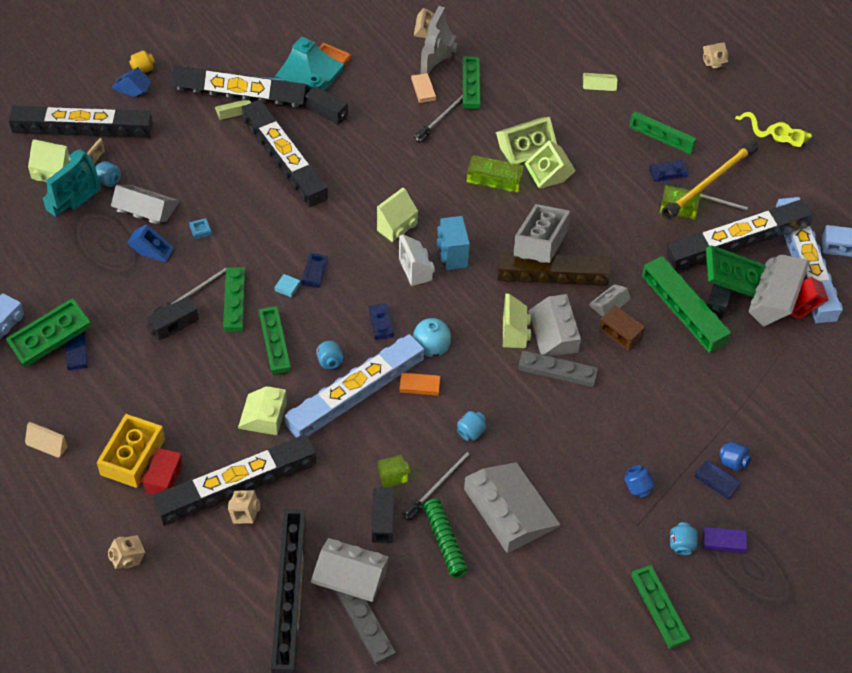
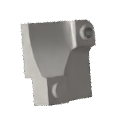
M438 6L429 23L425 46L421 53V74H429L439 62L446 58L450 59L452 54L457 51L458 43H456V36L451 33L448 27L445 7Z

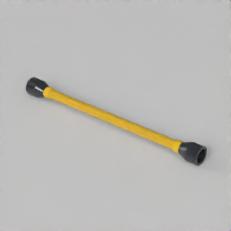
M748 140L744 143L738 154L679 201L666 205L661 211L662 216L669 221L675 218L687 202L742 158L753 155L759 148L757 142Z

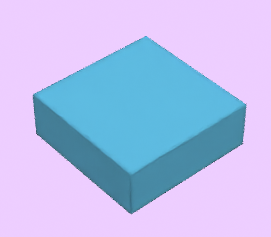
M283 274L275 286V291L292 298L300 286V280Z

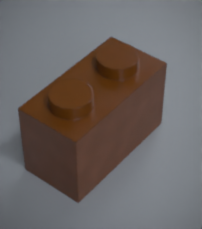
M614 306L601 318L599 330L629 351L643 338L645 326L628 315L624 310Z

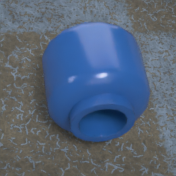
M735 441L724 444L720 450L719 457L722 464L735 471H740L744 467L747 468L751 462L749 449Z
M641 465L629 468L624 477L625 483L632 495L645 497L651 493L650 490L655 485L649 469Z

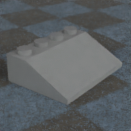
M517 462L484 468L465 477V492L507 554L560 527V523Z

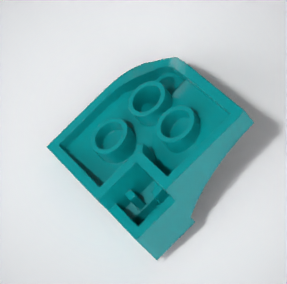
M301 36L292 46L293 49L288 59L275 75V78L308 84V92L314 86L325 90L344 70V64L325 54L316 46L315 42Z
M81 149L69 155L70 162L46 180L47 194L43 197L45 209L55 217L68 207L75 210L101 190L93 160Z

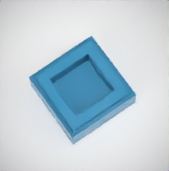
M207 218L189 222L194 240L212 235Z

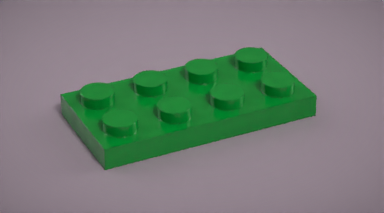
M713 245L707 247L708 282L754 297L756 288L761 280L760 277L765 270V265Z
M72 298L7 337L6 340L26 368L91 328L92 324Z

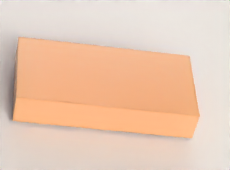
M428 73L411 76L419 103L436 101V95Z

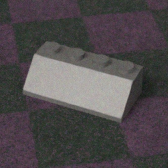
M779 255L775 258H770L766 262L765 270L760 277V283L756 288V293L749 309V313L760 324L766 326L792 313L810 263L807 259Z

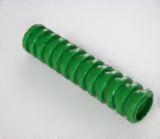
M430 499L424 504V509L426 510V515L434 535L437 538L436 540L439 543L443 558L446 560L445 563L450 571V576L453 578L461 577L468 572V567L465 560H463L464 557L459 549V544L455 534L452 532L453 529L450 526L441 500Z

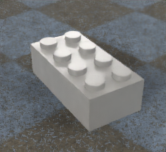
M535 204L515 235L514 256H519L522 259H534L542 263H550L569 230L570 211Z

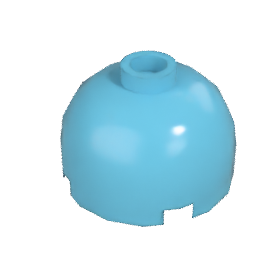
M425 319L414 330L413 338L424 348L425 356L433 357V354L442 355L451 345L450 329L440 319Z

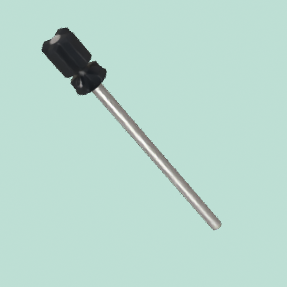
M463 95L428 127L423 126L414 135L415 141L422 142L427 135H430V129L463 99Z
M668 180L664 187V190L669 192L676 190L679 195L681 192H690V190L682 188V184L676 186L675 182ZM701 193L696 195L698 197L709 199L715 202L726 204L746 211L748 209V207L724 201L711 196H707Z
M224 268L223 270H221L220 272H218L217 274H215L214 276H212L196 288L192 289L191 291H189L173 303L187 296L189 297L190 295H192L193 293H195L196 291H198L199 289H201L202 287H204L205 285H207L208 283H210L211 281L225 273L226 268ZM166 302L165 307L161 305L160 307L155 309L153 313H156L170 306L173 303Z
M468 452L420 500L415 499L412 502L413 505H409L402 512L407 520H412L418 514V510L424 508L422 503L469 456Z

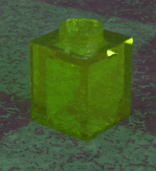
M401 454L378 461V473L383 487L407 482L410 468L408 462H404Z

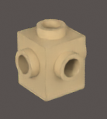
M725 42L703 46V60L706 66L712 65V68L722 67V63L728 62V51Z
M254 490L234 491L233 497L228 504L233 524L254 522L256 514L260 510V500L257 499Z
M138 535L118 537L114 539L108 550V557L113 562L115 569L131 568L139 565L145 554Z

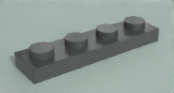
M523 350L518 370L594 387L598 367Z
M336 591L337 597L375 665L377 666L395 657L396 652L367 601Z

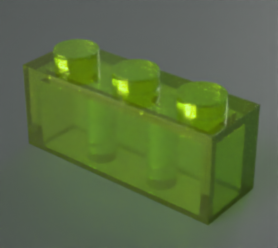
M472 155L467 171V182L518 192L522 181L524 165Z

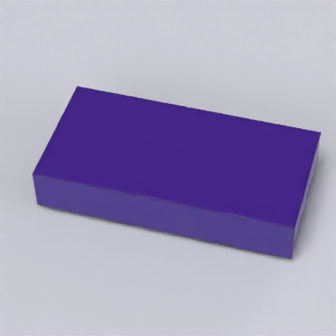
M704 527L703 549L746 553V531Z

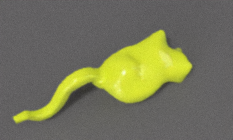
M745 112L740 117L736 116L735 118L741 120L746 116L750 117L753 131L758 137L772 134L774 140L779 143L788 142L792 146L800 147L812 137L811 133L800 129H792L784 122L775 123L764 132L760 131L757 119L751 112Z

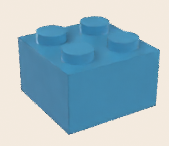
M463 217L441 218L440 226L437 227L439 237L437 238V247L442 251L440 252L441 263L445 264L446 270L467 268L470 244Z

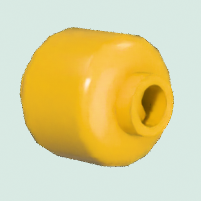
M143 50L131 55L129 63L132 69L139 67L146 74L153 70L155 61L152 54L148 55Z

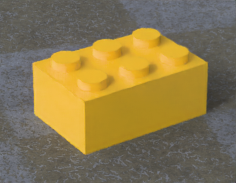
M125 414L97 461L100 475L138 488L143 474L150 467L149 461L151 456L155 455L157 448H161L165 441L163 427Z

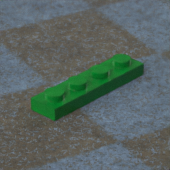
M463 56V108L480 109L479 57Z
M638 112L632 114L630 128L688 154L693 152L696 142L695 137Z
M245 267L226 268L224 332L243 331Z
M278 307L259 309L271 374L290 372L291 367Z
M652 565L632 571L631 577L669 650L689 643L690 637Z

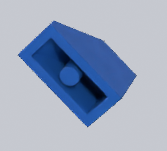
M136 67L122 75L112 88L135 97L139 94L144 95L149 90L148 86L152 81L139 67Z
M148 224L136 229L127 243L140 255L163 262L167 261L174 249L170 243Z

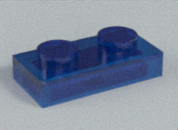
M683 159L653 164L649 167L654 182L688 177L689 173Z
M387 303L370 305L369 314L375 340L394 338Z

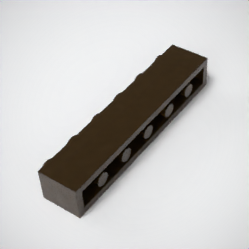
M499 252L498 281L598 286L609 284L611 274L610 257L554 254L550 263H542L538 260L522 259L519 256H514L513 252Z

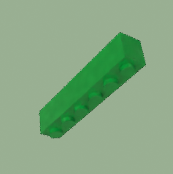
M661 256L644 265L642 277L709 354L728 344L731 335L729 328L718 319L717 315L707 307L705 301L700 299L694 289L673 269L670 262Z

